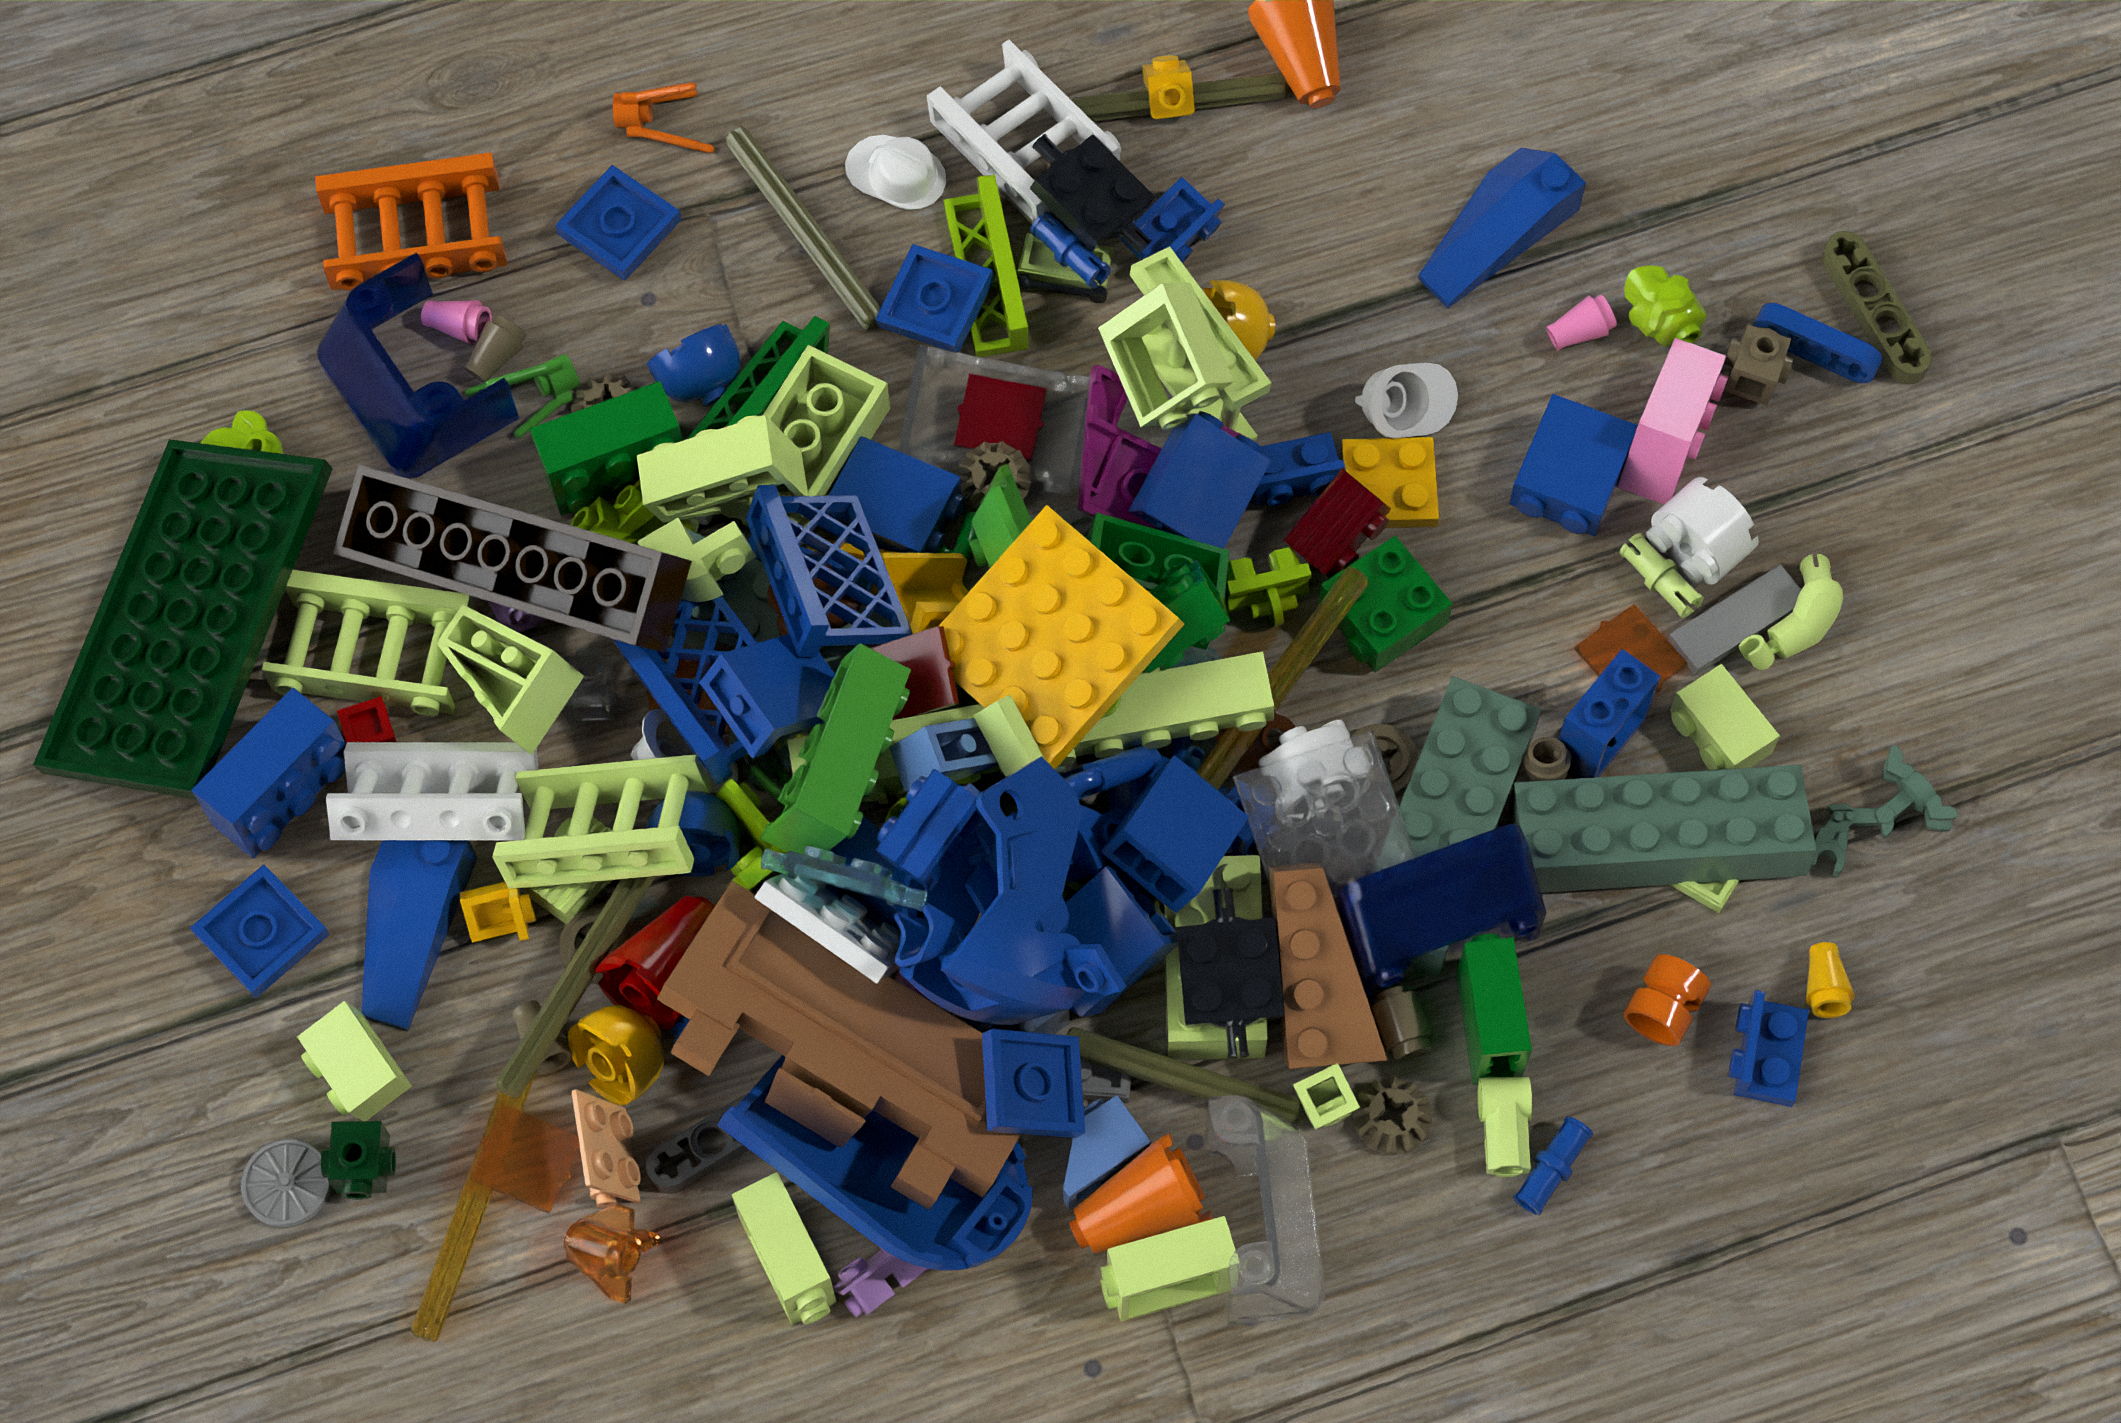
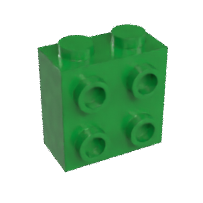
M1395 535L1321 584L1318 610L1328 626L1331 628L1337 627L1346 637L1347 647L1354 658L1360 663L1366 662L1376 673L1447 625L1453 603Z
M1198 560L1190 565H1187L1186 562L1175 565L1162 576L1164 582L1148 591L1184 623V626L1145 668L1148 673L1158 667L1162 671L1173 667L1184 658V650L1198 641L1202 645L1213 641L1225 631L1224 625L1230 621L1223 597Z

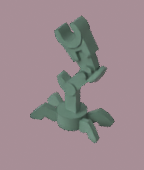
M1892 745L1884 762L1882 771L1883 781L1897 784L1899 793L1879 808H1851L1846 803L1830 804L1826 811L1831 817L1825 827H1820L1816 837V853L1810 870H1814L1819 857L1828 856L1834 861L1832 876L1838 878L1845 865L1848 829L1852 826H1879L1881 838L1886 839L1891 834L1894 819L1911 806L1916 811L1924 812L1927 829L1948 832L1952 828L1951 820L1956 819L1958 812L1950 805L1942 807L1941 797L1936 794L1930 782L1918 771H1915L1911 765L1901 762L1904 754L1898 746Z

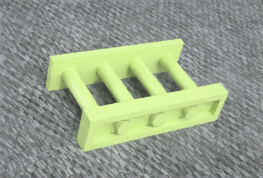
M1170 246L1131 265L1130 277L1144 296L1162 283L1192 284L1234 380V383L1218 392L1220 395L1219 400L1203 408H1194L1187 414H1198L1199 411L1209 413L1222 421L1224 426L1256 441L1258 435L1241 414L1240 410L1242 406L1269 393L1271 381ZM1171 318L1142 337L1159 379L1173 397L1198 381Z
M292 570L285 589L292 604L299 608L285 663H263L262 672L271 689L284 696L292 688H295L298 692L361 702L382 696L386 705L410 708L413 712L423 716H437L439 713L454 714L455 704L448 687L440 686L447 657L436 642L462 604L476 611L470 595ZM323 610L337 611L344 614L330 671L303 667L317 613H321ZM368 616L386 618L389 621L376 677L349 674L362 619H366ZM414 622L431 624L435 627L421 684L395 680L407 627Z
M697 754L520 771L516 773L515 780L530 808L525 827L524 840L496 842L492 856L509 889L691 873L694 857L680 826H678L687 790L707 793L711 791V785ZM665 798L658 827L633 830L640 801ZM619 803L612 832L588 834L595 805ZM575 807L567 836L543 838L551 809Z

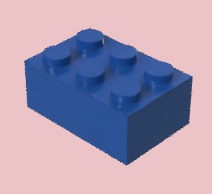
M292 688L191 791L212 825L254 859L262 850H268L276 844L282 834V829L295 816H301L309 810L315 801V795L328 782H334L342 776L346 770L344 759L346 743L335 721L295 688Z

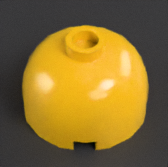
M1211 280L1210 283L1213 288H1204L1203 292L1254 360L1257 361L1265 350L1267 342L1273 339L1275 333L1273 314L1268 312V307L1259 292L1248 285L1231 280Z
M622 1005L602 1007L585 1015L568 1031V1046L573 1061L578 1069L585 1064L587 1065L590 1072L597 1077L596 1079H591L588 1083L606 1100L619 1106H625L644 1095L659 1078L664 1066L661 1031L656 1022L649 1016L642 1015L638 1011Z

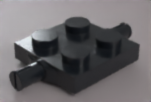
M1046 134L1039 137L1032 148L1050 166L1048 170L1034 180L1030 190L1091 251H1094L1106 240L1120 235L1138 254L1145 250L1152 240L1133 222L1137 215L1151 204L1155 196L1093 134L1076 148L1064 152Z
M1224 888L1226 907L1223 908L1221 889H1216L1212 891L1216 919L1202 925L1176 927L1186 1028L1212 1025L1226 1029L1228 1058H1237L1236 1038L1239 1040L1240 1057L1242 1058L1249 1056L1246 1027L1262 1020L1285 1018L1275 918L1246 920L1235 917L1234 890L1232 888Z

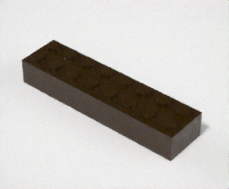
M358 464L332 553L618 641L663 653L666 652L692 563L691 560L360 464Z

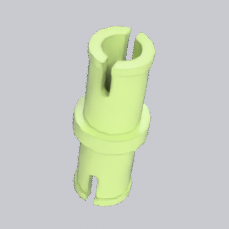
M1637 533L1628 539L1641 554L1633 547L1630 548L1626 543L1621 547L1619 553L1645 578V586L1651 592L1658 591L1678 612L1681 618L1691 615L1694 610L1682 599V596L1697 608L1702 604L1704 597L1697 593L1677 572L1678 565L1672 559L1666 560L1645 539L1642 533Z

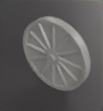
M281 1139L260 1148L247 1162L241 1178V1193L249 1211L261 1222L280 1228L298 1226L312 1219L326 1204L332 1187L327 1178L322 1176L321 1152L313 1145L298 1139Z

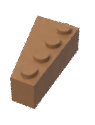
M1317 862L1269 866L1272 918H1275L1285 1013V1018L1280 1019L1283 1059L1289 1069L1328 1066L1336 1063L1340 1065L1387 1061L1323 867Z

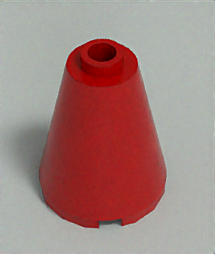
M683 897L603 958L596 967L595 974L602 973L603 977L598 982V985L611 1003L615 1006L622 1005L638 1011L642 1015L649 1016L656 1022L660 1030H670L674 1027L682 1015L658 1001L657 998L663 985L715 905L704 897Z

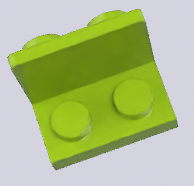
M731 778L720 788L715 796L728 804L738 819L739 828L755 846L753 850L730 869L736 876L731 881L750 891L792 854L760 839L766 824L769 822L758 809L761 801L746 783L742 782L738 785Z

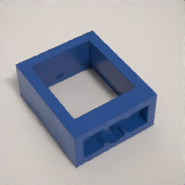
M1623 649L1619 651L1565 717L1558 740L1565 745L1571 754L1572 760L1568 774L1575 779L1600 777L1642 726L1649 712L1661 676ZM1611 739L1614 742L1612 747L1607 746Z

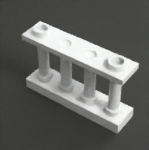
M1007 40L1002 44L1005 69L961 99L958 97L952 98L940 86L927 95L930 122L984 176L995 174L1000 193L1033 224L1039 215L1044 216V212L1052 213L1030 190L1034 179L1025 171V167L1041 157L1032 148L1039 137L1015 153L1012 151L1007 153L998 144L997 140L1042 109H1045L1058 123L1043 134H1046L1056 146L1070 136L1081 144L1093 134L1119 161L1121 146L1111 132H1103L1039 69L1036 60L1028 51L1023 50L1021 52L1010 40ZM1015 82L1031 95L988 126L985 124L979 125L970 116V113Z
M347 742L344 749L348 793H328L326 796L331 840H524L525 824L522 792L515 780V776L520 771L539 770L537 748L531 755L515 742Z

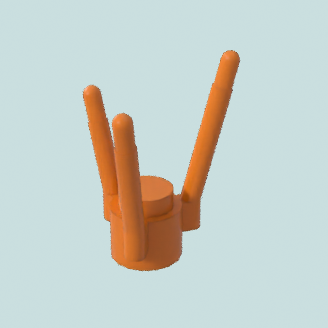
M694 82L639 92L614 93V124L616 128H626L627 137H644L706 153H713L715 150L711 144L643 127L644 123H651L653 120V103L696 97L697 86Z

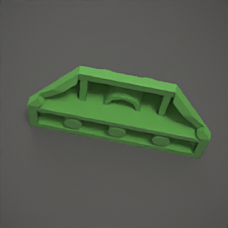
M1008 464L998 468L971 521L976 539L969 541V545L978 568L987 565L988 569H990L1032 522Z

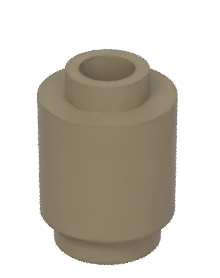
M1397 986L1379 993L1376 996L1378 1002L1371 1007V1011L1386 1052L1393 1054L1395 1062H1404L1431 1051L1432 1046L1429 1039L1433 1035L1417 992H1406L1404 986Z

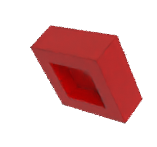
M382 696L336 710L346 744L347 742H397Z

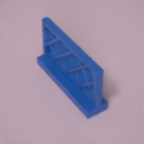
M776 485L757 486L745 518L798 658L816 657L821 646L859 645L860 643L885 644L913 634L857 495L780 496ZM829 512H847L851 524L847 527L827 514ZM787 513H798L809 519L810 522L806 527H803L788 518ZM819 525L839 538L832 544L812 531ZM847 542L863 551L865 558L860 561L840 548ZM805 543L824 556L817 562L802 553L800 545ZM832 559L852 571V574L846 579L827 568L826 565ZM860 576L876 585L879 593L875 596L854 583ZM816 577L838 590L833 597L814 586L813 581ZM846 594L866 606V609L860 614L839 601ZM874 611L890 620L893 627H881L868 619V617ZM831 612L852 626L850 628L831 629L827 615Z
M722 596L712 599L715 607L711 621L690 620L693 608L703 602H691L681 599L672 630H676L672 648H667L665 653L615 639L613 641L626 662L694 754H697L699 761L718 785L733 775L729 765L748 752L740 740H737L728 747L724 743L722 737L727 722L720 711L698 708L702 692L705 691L699 682L708 672L710 662H715L721 653L728 652L714 651L718 633L738 634L739 637L735 649L756 644L757 641ZM723 616L728 622H722ZM687 631L708 632L703 650L682 649ZM662 659H668L667 665ZM679 660L700 661L695 679L675 677ZM686 690H692L690 696L686 692ZM709 721L716 722L714 728Z

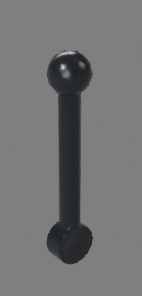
M1021 274L1017 277L1019 288L1022 292L1037 289L1089 297L1095 303H1104L1107 298L1108 291L1102 286L1089 289L1036 281L1026 274Z

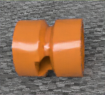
M1658 954L1654 957L1642 978L1647 987L1635 990L1623 1012V1017L1627 1024L1644 1037L1665 1046L1675 1047L1680 1044L1692 1023V1017L1689 1012L1694 1013L1699 1010L1711 988V983L1708 977L1692 964L1675 956Z

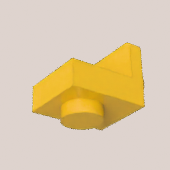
M1166 55L1153 58V64L1142 65L1143 81L1149 92L1150 114L1152 118L1192 115L1195 112L1192 72L1185 60L1179 61L1178 56Z
M505 881L460 892V902L472 943L514 932L518 933L519 941L529 939L528 923L536 921L529 893L521 895L519 888L509 889Z

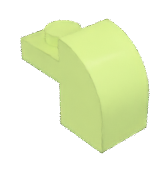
M676 518L637 541L640 546L692 561L681 599L691 602L708 601L724 595L716 580L727 574L737 572L745 563L757 557L735 521L695 543L680 519Z

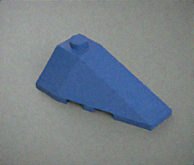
M1528 148L1518 149L1488 171L1419 273L1418 279L1447 308H1450L1580 210L1586 182L1556 153Z
M382 840L369 875L361 1010L366 1019L409 1031L459 906L460 892L465 891L477 861V856L470 840Z

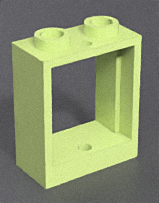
M1162 283L1098 328L1140 427L1161 426L1162 430L1177 427L1188 419L1186 416L1188 412L1194 408L1199 409L1213 404L1220 399L1218 392L1234 383L1191 283ZM1171 318L1198 381L1168 400L1142 337Z
M778 1172L731 1194L740 1221L791 1325L801 1320L803 1324H810L825 1317L831 1311L829 1306L837 1303L831 1278Z
M1225 1216L1107 1249V1266L1100 1267L1103 1278L1100 1280L1107 1308L1117 1307L1122 1322L1236 1289L1240 1262Z

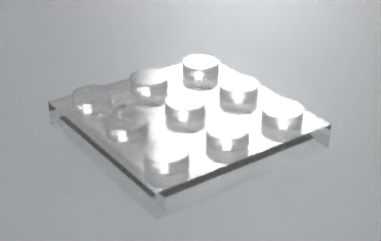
M1373 730L1233 776L1245 814L1249 816L1248 823L1269 885V866L1317 862L1323 867L1332 896L1335 898L1418 872L1420 869Z

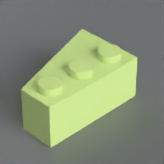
M766 415L747 416L740 419L737 424L718 430H703L693 438L677 443L659 444L652 451L637 455L643 505L663 523L673 521L676 518L683 520L722 514L720 505L749 501L751 504L758 485H776L780 496L792 494L793 496H808L801 450Z
M463 604L436 642L461 678L475 692L474 696L494 718L493 722L499 730L531 755L584 677L552 649Z

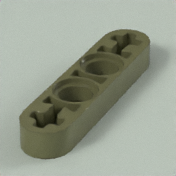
M1836 232L1830 236L1822 255L1824 267L1869 342L1881 353L1882 363L1889 375L1902 384L1909 385L1919 382L1924 378L1931 364L1932 355L1929 347L1863 239L1853 232ZM1838 248H1840L1843 253H1853L1850 262L1845 255H1836V251ZM1852 267L1853 271L1848 275L1849 270ZM1860 281L1869 282L1876 287L1878 293L1874 297H1862L1855 291L1854 284ZM1880 317H1890L1898 323L1899 330L1891 334L1884 333L1877 328L1875 320ZM1903 340H1905L1903 347L1901 348L1900 343ZM1903 354L1908 360L1916 359L1918 361L1916 367H1913L1909 362L1902 364L1900 361Z

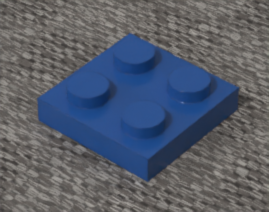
M611 165L560 219L555 228L557 235L626 281L677 226L682 218L680 210L614 165Z
M912 244L875 320L879 328L959 354L995 280V275L992 269Z
M265 864L190 927L194 935L255 999L330 935L326 927Z
M990 1029L982 1034L987 1131L1077 1138L1085 1134L1079 1037Z

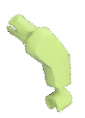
M1812 554L1801 561L1800 571L1803 575L1804 587L1797 597L1793 612L1768 629L1770 641L1766 643L1762 636L1751 635L1740 643V652L1745 660L1752 663L1754 668L1759 670L1768 669L1775 660V653L1780 658L1786 659L1819 643L1836 620L1843 602V590L1838 582L1832 580L1831 566L1826 556L1817 554L1819 567L1814 566Z

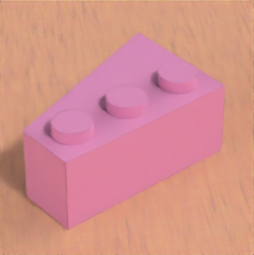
M1674 338L1639 421L1617 488L1661 504H1666L1673 497L1687 459L1696 460L1702 446L1705 434L1699 432V428L1708 431L1717 405L1710 403V400L1719 402L1729 376L1720 374L1726 355Z

